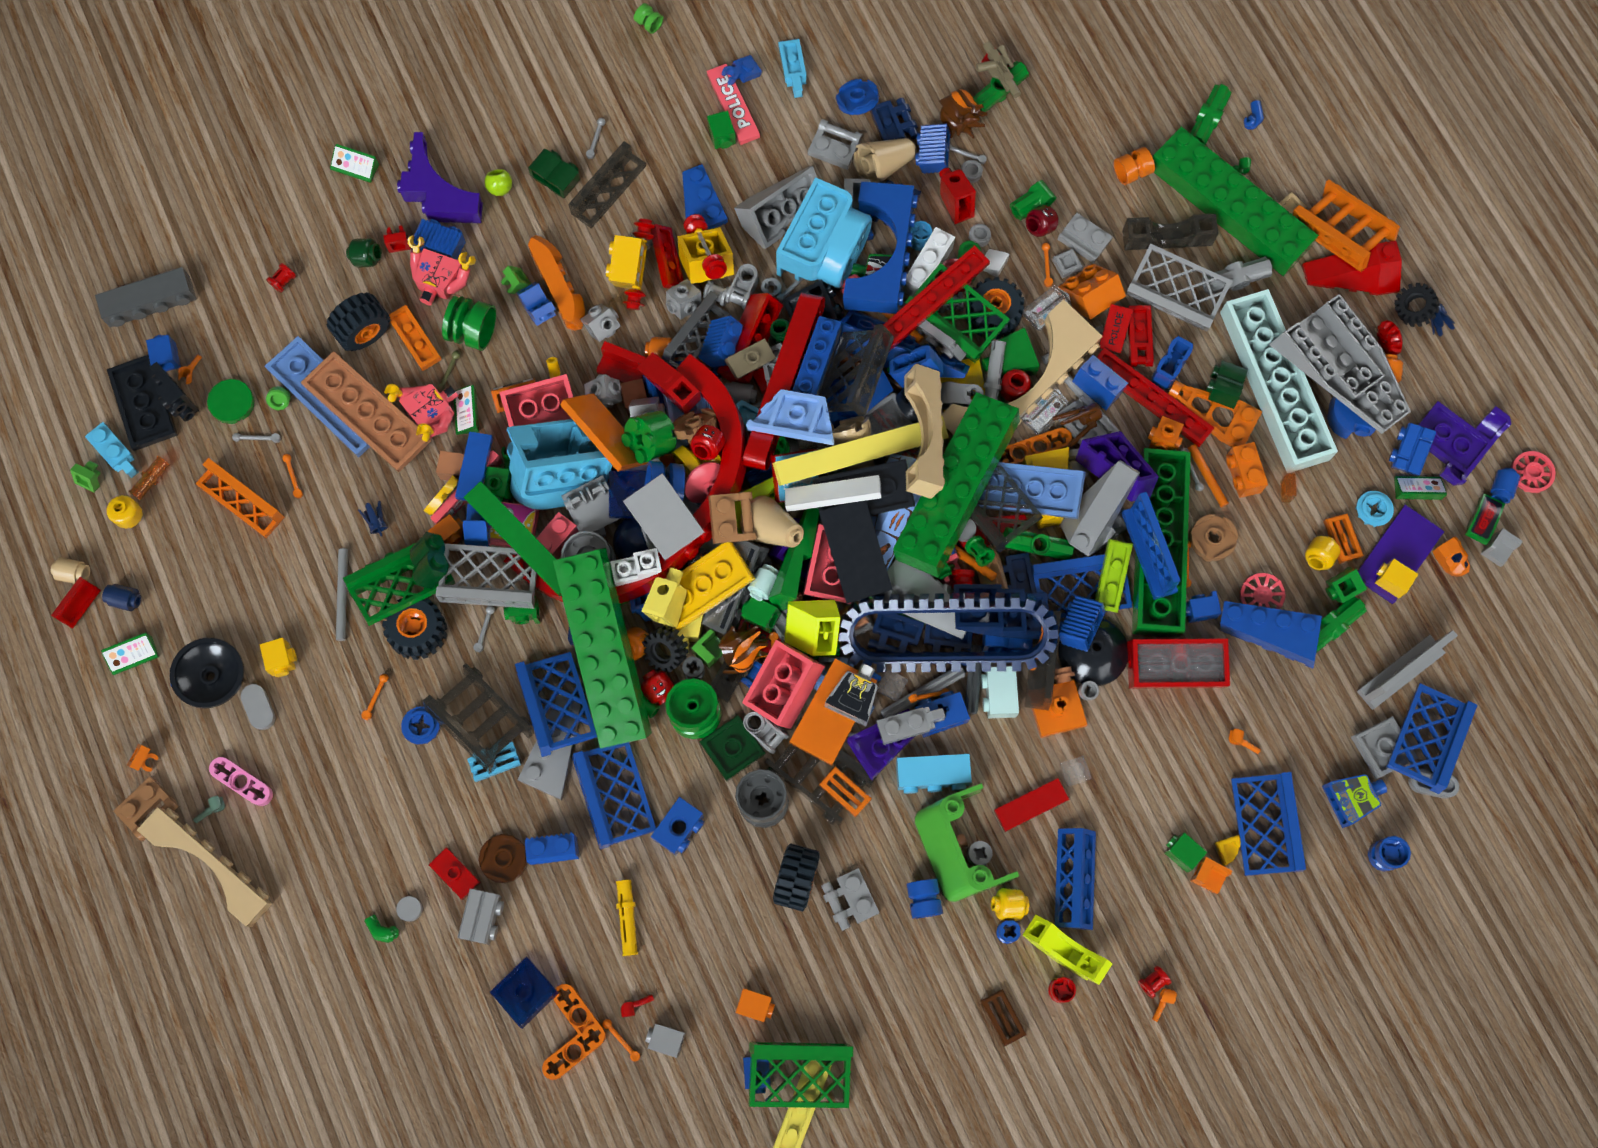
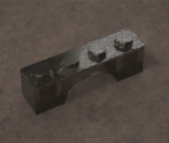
M1216 214L1193 215L1182 222L1173 224H1158L1151 221L1149 217L1127 218L1122 230L1124 250L1148 249L1150 243L1162 249L1212 246L1218 236Z

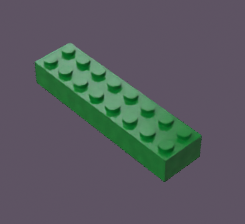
M1182 126L1153 155L1154 173L1259 258L1266 257L1269 259L1272 268L1283 277L1312 247L1319 236Z
M976 392L943 454L944 487L931 499L924 496L920 497L893 548L897 561L939 578L1020 422L1019 408Z
M1144 448L1140 454L1159 476L1149 499L1181 581L1177 585V593L1154 600L1135 551L1132 634L1180 638L1185 632L1191 452Z
M606 548L553 560L600 749L647 738L652 734Z

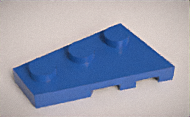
M703 164L683 171L686 218L693 214L703 216L708 230L728 223V218Z

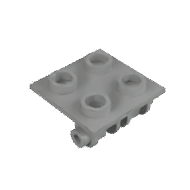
M603 475L561 496L579 532H594L624 517Z

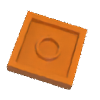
M1074 680L1028 691L1040 738L1083 728L1088 725Z

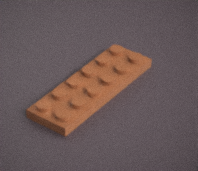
M334 351L300 382L303 387L397 472H400L432 441L430 438L425 442L422 440L423 434L416 435L418 426Z

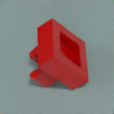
M402 225L399 226V233H392L391 228H387V235H383L389 253L411 250L408 244V236Z

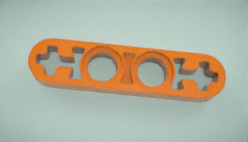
M1057 428L1008 445L1001 459L1006 457V452L1008 453V458L1002 462L1009 463L1010 460L1012 464H1022L1024 458L1016 459L1013 456L1012 452L1015 449H1022L1025 452V456L1043 453L1034 448V443L1038 441L1046 445V450L1043 452L1065 448L1072 441V434L1066 428ZM1058 435L1062 438L1066 437L1064 444L1061 441L1053 443V448H1051V442L1057 440Z

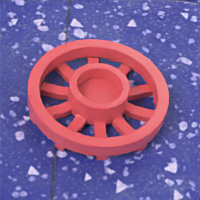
M1524 452L1517 456L1511 465V468L1516 470L1518 474H1523L1518 487L1524 492L1540 493L1548 489L1555 480L1556 472L1552 461L1540 452ZM1528 456H1535L1534 461L1530 462ZM1524 457L1527 465H1524L1519 460ZM1539 458L1545 462L1543 465L1538 463ZM1516 465L1523 468V470H1516ZM1546 466H1548L1550 473L1544 472ZM1542 476L1550 477L1548 483H1547L1544 479H1542L1541 477H1542ZM1526 479V485H1524L1521 481ZM1537 480H1538L1540 483H1542V484L1544 485V487L1539 488L1538 483H1537ZM1531 482H1533L1534 488L1529 487Z
M1257 573L1250 576L1244 581L1240 590L1242 604H1247L1245 597H1253L1254 600L1248 605L1258 603V606L1262 607V604H1265L1267 608H1270L1268 602H1272L1277 606L1275 609H1281L1286 596L1282 582L1274 575L1268 573ZM1258 577H1266L1264 585H1261ZM1271 578L1276 583L1268 587L1269 579ZM1253 579H1255L1258 587L1256 588L1249 584V582ZM1246 586L1252 589L1253 593L1244 594ZM1279 586L1281 592L1272 593V590ZM1272 596H1281L1280 602L1272 599Z

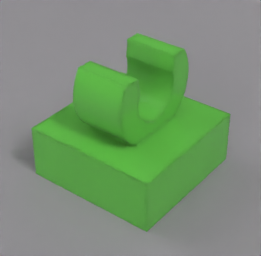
M507 266L502 271L506 277L502 279L501 283L503 285L511 284L510 289L507 291L509 294H516V292L531 284L521 268Z
M88 461L84 467L75 464L70 469L74 483L95 492L100 487L97 479L100 471L96 470L98 464L92 461Z

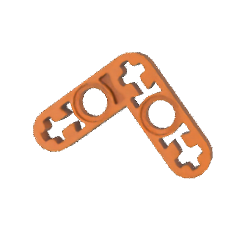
M568 984L557 986L553 992V999L578 1034L544 1061L542 1072L550 1080L563 1077L599 1048L606 1039V1031L575 988ZM562 989L564 991H571L569 998L573 1003L576 999L579 1001V1004L572 1006L568 1012L565 1009L570 1006L566 1000H559ZM578 1008L586 1011L587 1017L582 1023H577L573 1019V1012ZM591 1029L593 1031L599 1030L601 1032L598 1036L599 1042L595 1040L589 1042L587 1046L590 1047V1050L586 1051L585 1045L578 1039L582 1037L585 1041L591 1036L589 1032ZM573 1044L581 1048V1055L575 1060L571 1059L567 1053L568 1048ZM562 1053L564 1059L570 1063V1066L566 1067V1064L563 1063L558 1067L559 1073L557 1075L556 1073L550 1074L548 1072L551 1068L549 1063L552 1061L555 1064L562 1060L558 1056Z

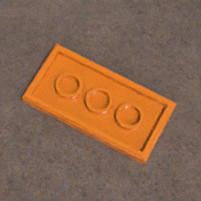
M594 393L566 398L562 401L561 407L618 472L648 463H638L633 451L623 445L621 436L624 434V427Z
M836 658L789 741L790 744L831 766L844 745L855 721L826 708L825 701L847 671L856 675L858 673V670ZM871 678L870 681L876 684L877 680Z

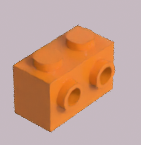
M1255 442L1232 447L1226 455V463L1231 471L1233 485L1237 490L1239 498L1262 493L1268 486V482Z

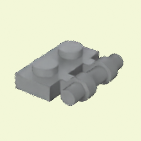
M859 868L838 877L836 880L840 888L833 890L830 882L821 886L825 893L823 897L826 903L829 902L834 913L832 917L835 923L838 922L842 931L851 927L847 918L852 915L856 923L859 924L880 913ZM844 895L849 905V908L844 911L838 900V897Z

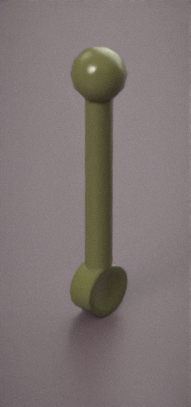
M458 351L452 353V360L441 383L437 387L439 393L444 390L456 360L461 356Z

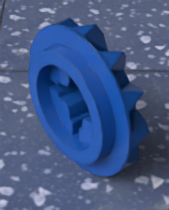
M415 707L409 710L403 717L401 730L409 742L416 745L428 744L432 739L436 738L440 730V719L430 708ZM424 719V723L430 728H424L419 733V729L412 724H420L421 720Z

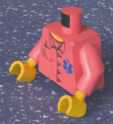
M414 235L408 238V244L413 248L410 251V268L412 279L415 281L418 289L423 291L419 299L422 303L431 306L436 296L448 299L451 294H455L466 286L470 273L469 266L476 262L474 256H470L467 262V252L461 253L458 258L459 260L424 248L420 251V247L424 245V239L419 237V243L416 245L414 243Z
M388 384L384 391L385 394L390 393L388 396L390 402H395L397 397L400 399V404L418 426L416 435L423 434V441L427 442L433 436L447 432L454 416L449 403L458 397V394L451 385L440 393L433 384L399 388L395 384Z

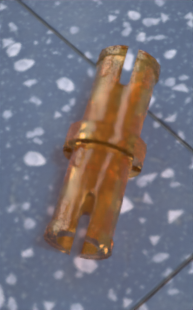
M157 456L146 472L142 471L140 474L141 478L128 492L141 501L153 485L156 486L158 484L157 480L170 464L160 456Z

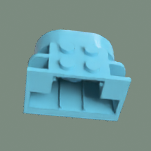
M815 177L776 251L777 276L781 277L784 270L795 274V280L800 281L802 278L810 281L818 279L836 288L842 287L843 280L851 274L853 263L857 262L868 239L872 226L871 216L852 208V196L848 191Z
M572 419L507 427V432L512 441L507 447V454L510 458L509 470L512 475L510 490L513 497L522 505L536 510L566 507L561 497L562 495L602 475L606 482L608 481L612 464Z

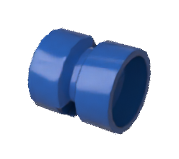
M1396 836L1378 840L1368 850L1369 862L1380 871H1391L1401 868L1408 863L1411 856L1410 847L1407 842Z
M938 879L921 880L906 884L908 898L913 900V903L910 904L912 919L943 914L942 902L937 898V895L940 893Z

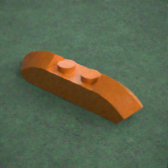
M538 235L531 237L528 243L531 256L566 328L574 331L582 329L583 323L580 319L585 316L584 301L581 294H574L575 291L571 282H566L563 277L566 273L560 262L563 258L561 253L548 240Z

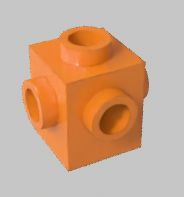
M1162 416L1158 427L1153 426L1148 439L1152 441L1149 448L1174 449L1178 451L1183 440L1179 435L1184 424Z

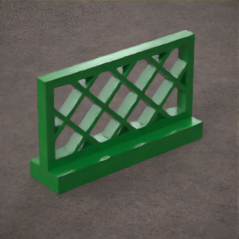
M940 263L914 295L905 301V305L931 284L941 271L944 272L948 268ZM965 285L963 287L966 290L965 299L953 300L952 297L944 304H951L952 316L942 317L938 314L937 310L926 320L955 340V343L964 351L966 357L976 363L985 349L1008 324L1010 318L969 285ZM980 301L983 304L984 312L970 314L969 302ZM967 302L968 314L954 315L953 304ZM986 307L992 312H986ZM997 315L1003 320L998 327L988 328L987 316ZM984 316L985 328L972 330L971 318ZM968 318L969 330L959 331L955 328V319ZM993 331V333L988 337V332ZM985 332L986 341L979 347L972 341V333Z
M414 544L343 577L349 594L355 601L368 626L436 594V588L439 586V583L432 589L424 587L423 591L412 593L414 584L416 585L413 575L412 578L401 576L402 573L414 568L410 559V550ZM450 573L446 577L445 585L456 584ZM393 580L390 588L380 587L382 583ZM398 582L409 583L406 591L395 590ZM367 590L371 591L368 599L357 596ZM377 592L387 594L384 602L374 600ZM392 595L403 597L401 602L397 604L389 603ZM371 606L381 607L378 613L369 617L368 611Z
M749 1042V1052L751 1053L749 1107L849 1108L853 1046L844 1043ZM757 1059L768 1060L773 1066L763 1077L756 1071ZM786 1060H792L797 1068L786 1077L779 1067ZM796 1060L804 1061L801 1064H799ZM811 1060H816L822 1068L811 1077L804 1070V1067ZM835 1061H844V1071L836 1078L828 1068ZM777 1070L785 1080L773 1090L765 1080ZM802 1071L809 1081L798 1090L791 1080ZM826 1071L834 1081L823 1091L815 1081ZM764 1083L772 1093L764 1101H755V1090ZM789 1084L796 1094L789 1101H783L778 1093ZM813 1084L821 1094L814 1101H808L802 1094ZM837 1084L843 1090V1102H833L827 1095ZM774 1097H776L779 1101H771V1100H772ZM799 1097H801V1099H802L803 1101H796V1100H797Z

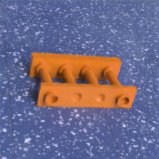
M1329 179L1325 183L1323 198L1312 208L1307 210L1299 205L1293 210V215L1319 235L1316 239L1317 243L1360 272L1367 267L1371 254L1369 251L1384 238L1389 241H1396L1400 226L1393 220L1388 219ZM1331 202L1341 208L1327 222L1316 216ZM1348 214L1359 220L1344 234L1333 228ZM1366 226L1377 232L1362 246L1351 240Z

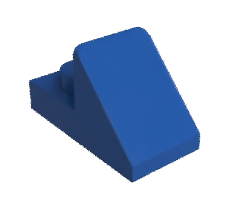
M467 504L466 520H463L465 545L490 547L491 525L470 504Z

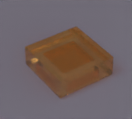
M1287 473L1280 481L1282 502L1290 503L1297 496L1295 473Z

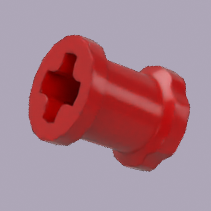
M280 263L279 269L272 277H268L266 281L274 289L282 293L285 285L297 276L290 268Z
M1157 965L1154 967V971L1144 980H1138L1142 990L1151 999L1156 997L1155 993L1165 985L1169 986L1172 983L1168 975Z

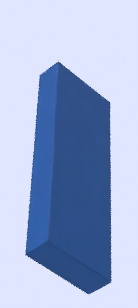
M469 432L455 494L456 499L466 501L463 497L480 481L484 483L493 442L492 435Z

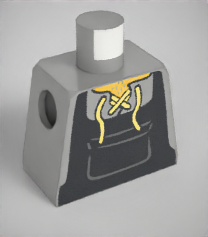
M862 664L857 675L847 671L826 699L825 707L863 726H867L878 688L877 684L870 681L875 670L868 665Z

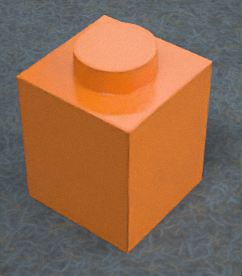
M743 988L736 1013L765 1023L766 1018L771 1019L775 1004L771 1003L772 997Z

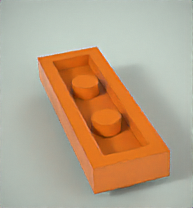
M407 305L389 314L390 323L422 371L442 360Z

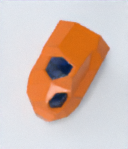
M1456 536L1432 551L1443 570L1451 576L1461 577L1470 571L1468 554Z

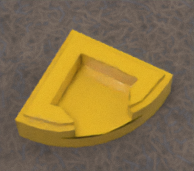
M1239 835L1214 843L1223 866L1231 863L1237 856L1241 845Z

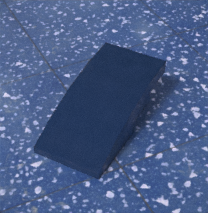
M954 584V593H959L960 602H965V593H974L975 601H980V593H990V601H995L996 592H1005V601H1011V592H1020V601L1024 602L1027 595L1025 589H1002V584ZM1028 593L1036 596L1035 605L1041 599L1048 604L1047 593ZM955 612V629L1018 639H1040L1042 633V624L1030 613Z

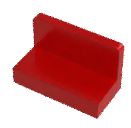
M604 341L601 347L603 356L596 372L600 375H609L611 378L618 379L620 383L642 379L643 374L636 367L646 357Z

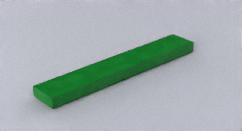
M480 481L463 498L559 597L562 596L553 560L557 559Z

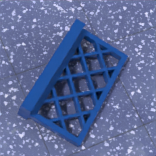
M1147 492L1140 493L1132 507L1123 510L1121 514L1151 594L1155 600L1177 593V585L1181 580Z
M1105 554L1031 566L1037 593H1045L1040 589L1039 579L1048 578L1055 583L1047 596L1050 601L1058 606L1054 613L1056 619L1066 618V613H1058L1061 609L1066 612L1067 608L1064 605L1070 596L1075 598L1076 594L1073 592L1080 582L1091 590L1086 598H1090L1093 593H1097L1099 580L1092 587L1083 578L1091 571L1099 576L1101 575V572L1098 570H1102ZM1078 573H1083L1081 577L1076 575ZM1127 574L1122 592L1126 604H1120L1119 610L1132 608ZM1065 575H1071L1078 580L1071 591L1060 583ZM1060 576L1058 581L1055 580L1053 577ZM1057 586L1068 593L1061 604L1051 597Z
M571 652L526 665L524 661L515 664L542 757L551 755L553 750L597 738L595 726ZM568 660L570 667L566 673L555 669L558 663ZM542 668L548 672L543 680H540L533 676L532 670ZM552 673L562 678L557 687L546 683ZM566 680L576 684L572 694L561 690ZM543 687L554 691L549 701L539 697ZM558 694L569 698L564 708L553 704ZM573 701L583 706L579 715L568 711ZM549 708L561 712L555 722L547 719L545 716ZM564 715L576 719L570 729L559 724ZM579 722L588 725L590 728V732L585 734H579L574 730ZM556 728L567 733L564 740L553 743L552 735Z
M1419 683L1386 767L1430 786V791L1440 794L1448 787L1477 704L1470 701L1463 703ZM1421 693L1430 695L1434 704L1424 707L1420 699ZM1450 704L1456 707L1455 714L1447 717L1441 705ZM1436 707L1441 719L1431 722L1426 710ZM1421 712L1426 724L1416 727L1412 716ZM1444 723L1448 731L1447 735L1439 737L1433 725ZM1428 727L1434 739L1423 742L1418 730ZM1413 732L1418 744L1408 747L1404 737L1406 734ZM1436 743L1440 754L1431 758L1426 746ZM1421 748L1426 760L1416 763L1410 751ZM1405 753L1411 765L1404 767L1395 763L1397 755ZM1428 763L1432 771L1431 778L1423 776L1418 766Z
M629 742L601 749L599 747L586 752L573 753L572 760L600 850L656 830ZM625 746L627 757L624 763L611 757L615 749ZM598 754L606 759L600 770L591 766L590 756ZM628 759L631 767L626 765ZM608 761L621 766L615 778L603 772ZM623 769L632 772L634 775L631 786L618 780ZM593 771L598 773L596 779L594 777ZM600 775L613 781L607 793L597 786ZM635 782H636V785H637L638 790L635 789V788H633ZM615 783L628 789L622 801L610 795ZM630 791L640 795L641 803L638 809L625 803ZM600 794L605 796L603 801L601 800ZM607 798L620 804L614 816L604 809ZM642 805L644 807L645 813L640 810ZM622 806L635 812L630 824L617 818ZM637 814L647 818L648 828L640 830L632 826ZM607 817H609V818L612 819L610 825H609V822H608ZM614 821L627 827L623 836L613 838L611 827ZM629 829H632L633 831H635V832H632V833L627 834L628 831H629Z
M1284 772L1274 775L1231 779L1238 833L1241 842L1244 876L1305 871L1306 865L1292 773ZM1276 780L1277 791L1272 797L1260 789L1265 781ZM1252 782H1261V783H1260L1258 786H1256V785H1255L1254 783H1252ZM1248 783L1255 790L1248 799H1245L1238 793L1237 784ZM1257 791L1269 800L1262 810L1249 802ZM1277 794H1278L1279 803H1278L1276 800H1274V798L1276 797ZM1239 799H1241L1244 802V804L1241 807ZM1271 802L1280 808L1281 815L1276 821L1263 813ZM1246 804L1258 812V815L1251 823L1247 822L1241 815V811ZM1260 815L1273 824L1265 835L1253 826ZM1280 819L1282 820V826L1278 824ZM1243 823L1248 826L1245 831L1243 829ZM1275 826L1284 833V840L1279 846L1267 837ZM1250 828L1262 837L1254 848L1245 842L1244 835ZM1264 839L1276 848L1268 859L1256 850ZM1284 843L1286 846V851L1281 848ZM1246 847L1251 850V852L1249 853L1248 856H1247ZM1278 850L1287 856L1288 867L1279 868L1270 861ZM1253 853L1265 861L1260 869L1249 870L1248 859ZM1267 864H1269L1270 866L1273 867V868L1264 869Z

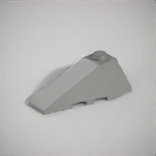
M809 166L766 188L734 207L742 228L762 248H768L786 233V227L793 221L815 177L817 178L813 166Z
M1119 460L1082 495L1078 519L1064 518L1061 524V528L1070 545L1087 556L1101 549L1140 474L1139 471Z
M897 560L894 561L887 571L893 590L880 593L885 594V603H889L890 594H899L900 603H904L905 594H914L915 602H919L920 594H929L930 602H934L935 593H944L945 602H949L950 595L944 590L939 580H935L930 574ZM955 612L903 613L961 639L964 638L967 632L955 629Z

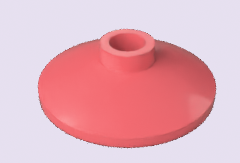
M706 462L691 471L686 478L684 489L685 496L691 502L703 503L715 483L720 464L717 462Z

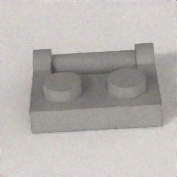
M822 119L808 149V155L848 170L854 158V152L858 149L855 147L860 144L863 134L857 131L853 133L829 124V121ZM825 132H828L833 135L852 141L851 145H847L840 141L824 136Z

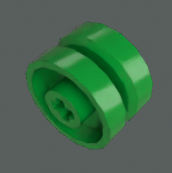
M694 678L682 680L674 685L667 695L665 702L666 713L675 731L684 738H705L718 727L722 716L721 706L716 692L705 681Z

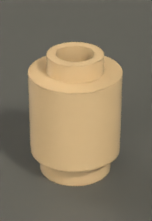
M60 557L52 563L51 574L55 580L75 584L79 577L88 581L90 566L85 565L82 561Z

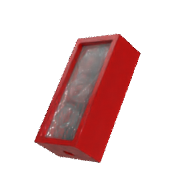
M1228 638L1132 639L1127 642L1129 689L1225 688L1230 686Z

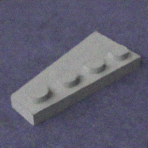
M559 694L555 704L564 708L569 698ZM573 701L568 711L579 715L582 704ZM552 708L547 719L555 722L561 712ZM564 715L559 724L570 729L576 719ZM556 728L552 735L553 743L564 740L567 733ZM536 741L518 777V781L562 800L573 745L553 750L551 755L542 757Z

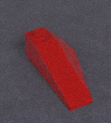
M1397 241L1378 243L1369 251L1371 254L1367 267L1361 272L1337 255L1303 263L1302 268L1306 283L1310 286L1330 289L1335 287L1349 289L1350 292H1370L1369 295L1376 296L1398 293L1401 283L1402 259Z

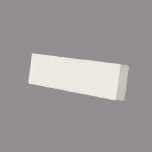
M879 475L785 489V507L787 512L881 498Z

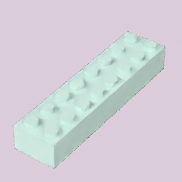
M1269 289L1227 301L1220 312L1242 367L1248 369L1247 379L1287 474L1330 461L1338 450L1305 373L1269 345L1286 331Z

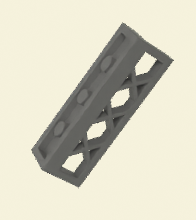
M710 291L665 348L662 359L674 369L679 366V364L673 361L676 357L686 358L689 354L696 359L699 357L698 355L702 351L701 347H703L704 340L706 339L705 336L707 335L699 336L697 329L710 328L709 314L711 311L721 318L730 315L715 305L718 295ZM696 342L698 349L688 351L686 343Z

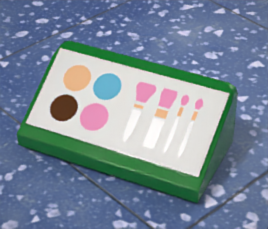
M336 144L330 169L371 183L379 163L375 156Z
M469 385L455 390L458 394V397L454 399L456 435L479 432L476 389L474 385Z
M1394 477L1396 499L1442 500L1447 496V491L1441 477Z
M148 633L140 634L101 650L112 675L159 658L153 638Z

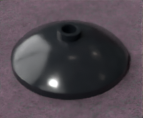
M1102 619L1088 652L1063 645L1059 640L1058 658L1062 668L1071 667L1072 672L1075 673V676H1071V678L1076 682L1082 684L1086 681H1093L1097 686H1103L1113 682L1124 671L1128 662L1127 640L1114 623ZM1097 644L1100 647V651H1094L1092 645Z
M202 638L190 642L177 653L170 667V683L173 691L183 702L196 708H214L226 703L238 692L244 679V664L240 654L232 645L217 638ZM214 673V679L208 680V675Z

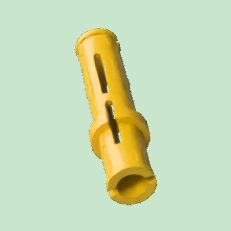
M631 880L616 881L618 895L616 909H619L622 956L638 955L634 920V907H636V904L633 902Z

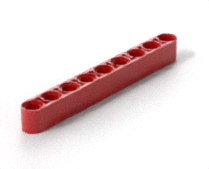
M807 293L800 294L760 409L766 403L772 401L773 397L781 389L793 390L816 323L824 311V296ZM751 431L743 455V465L768 470L771 464V455H774L780 436Z

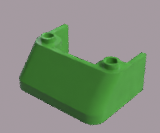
M982 783L949 795L919 810L915 816L916 829L935 877L938 879L942 895L950 902L963 900L1019 877L1017 871L994 880L991 871L984 865L968 868L950 822L959 819L964 813L963 799L979 794L983 789Z

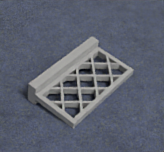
M1150 243L1126 295L1207 332L1232 280ZM1151 251L1160 254L1163 263L1151 267L1148 259ZM1178 262L1182 265L1184 272L1172 276L1168 264ZM1147 263L1148 268L1143 270L1145 264ZM1165 266L1168 278L1156 281L1153 270ZM1149 271L1153 283L1146 286L1138 283L1137 280L1140 274ZM1194 271L1202 273L1204 281L1192 285L1189 273ZM1185 275L1189 287L1177 291L1173 279ZM1170 280L1174 292L1167 295L1162 294L1158 284ZM1218 280L1226 284L1222 292L1213 295L1209 285L1210 282ZM1206 284L1209 296L1197 300L1194 288ZM1191 290L1194 302L1189 304L1182 303L1178 294ZM1220 296L1216 303L1214 298ZM1211 299L1214 309L1211 315H1208L1201 311L1199 303Z
M445 544L444 555L450 568L447 574L439 581V586L436 588V597L439 602L534 609L537 573L530 566L524 570L517 561L522 557L513 548ZM449 550L460 551L464 557L453 565L448 560ZM477 552L484 553L488 558L479 566H476L470 559ZM500 554H507L511 561L500 568L494 559ZM468 561L474 570L463 577L457 568ZM491 562L498 571L487 579L480 570ZM515 564L521 573L513 580H510L504 571ZM453 571L461 578L455 585H445L446 577ZM478 572L485 581L478 587H472L467 580ZM502 574L509 583L501 589L495 588L491 582ZM526 576L530 581L529 591L519 590L514 584Z
M1452 630L1436 641L1431 635L1427 636L1361 687L1357 693L1372 710L1443 656L1446 652L1442 648L1458 635Z

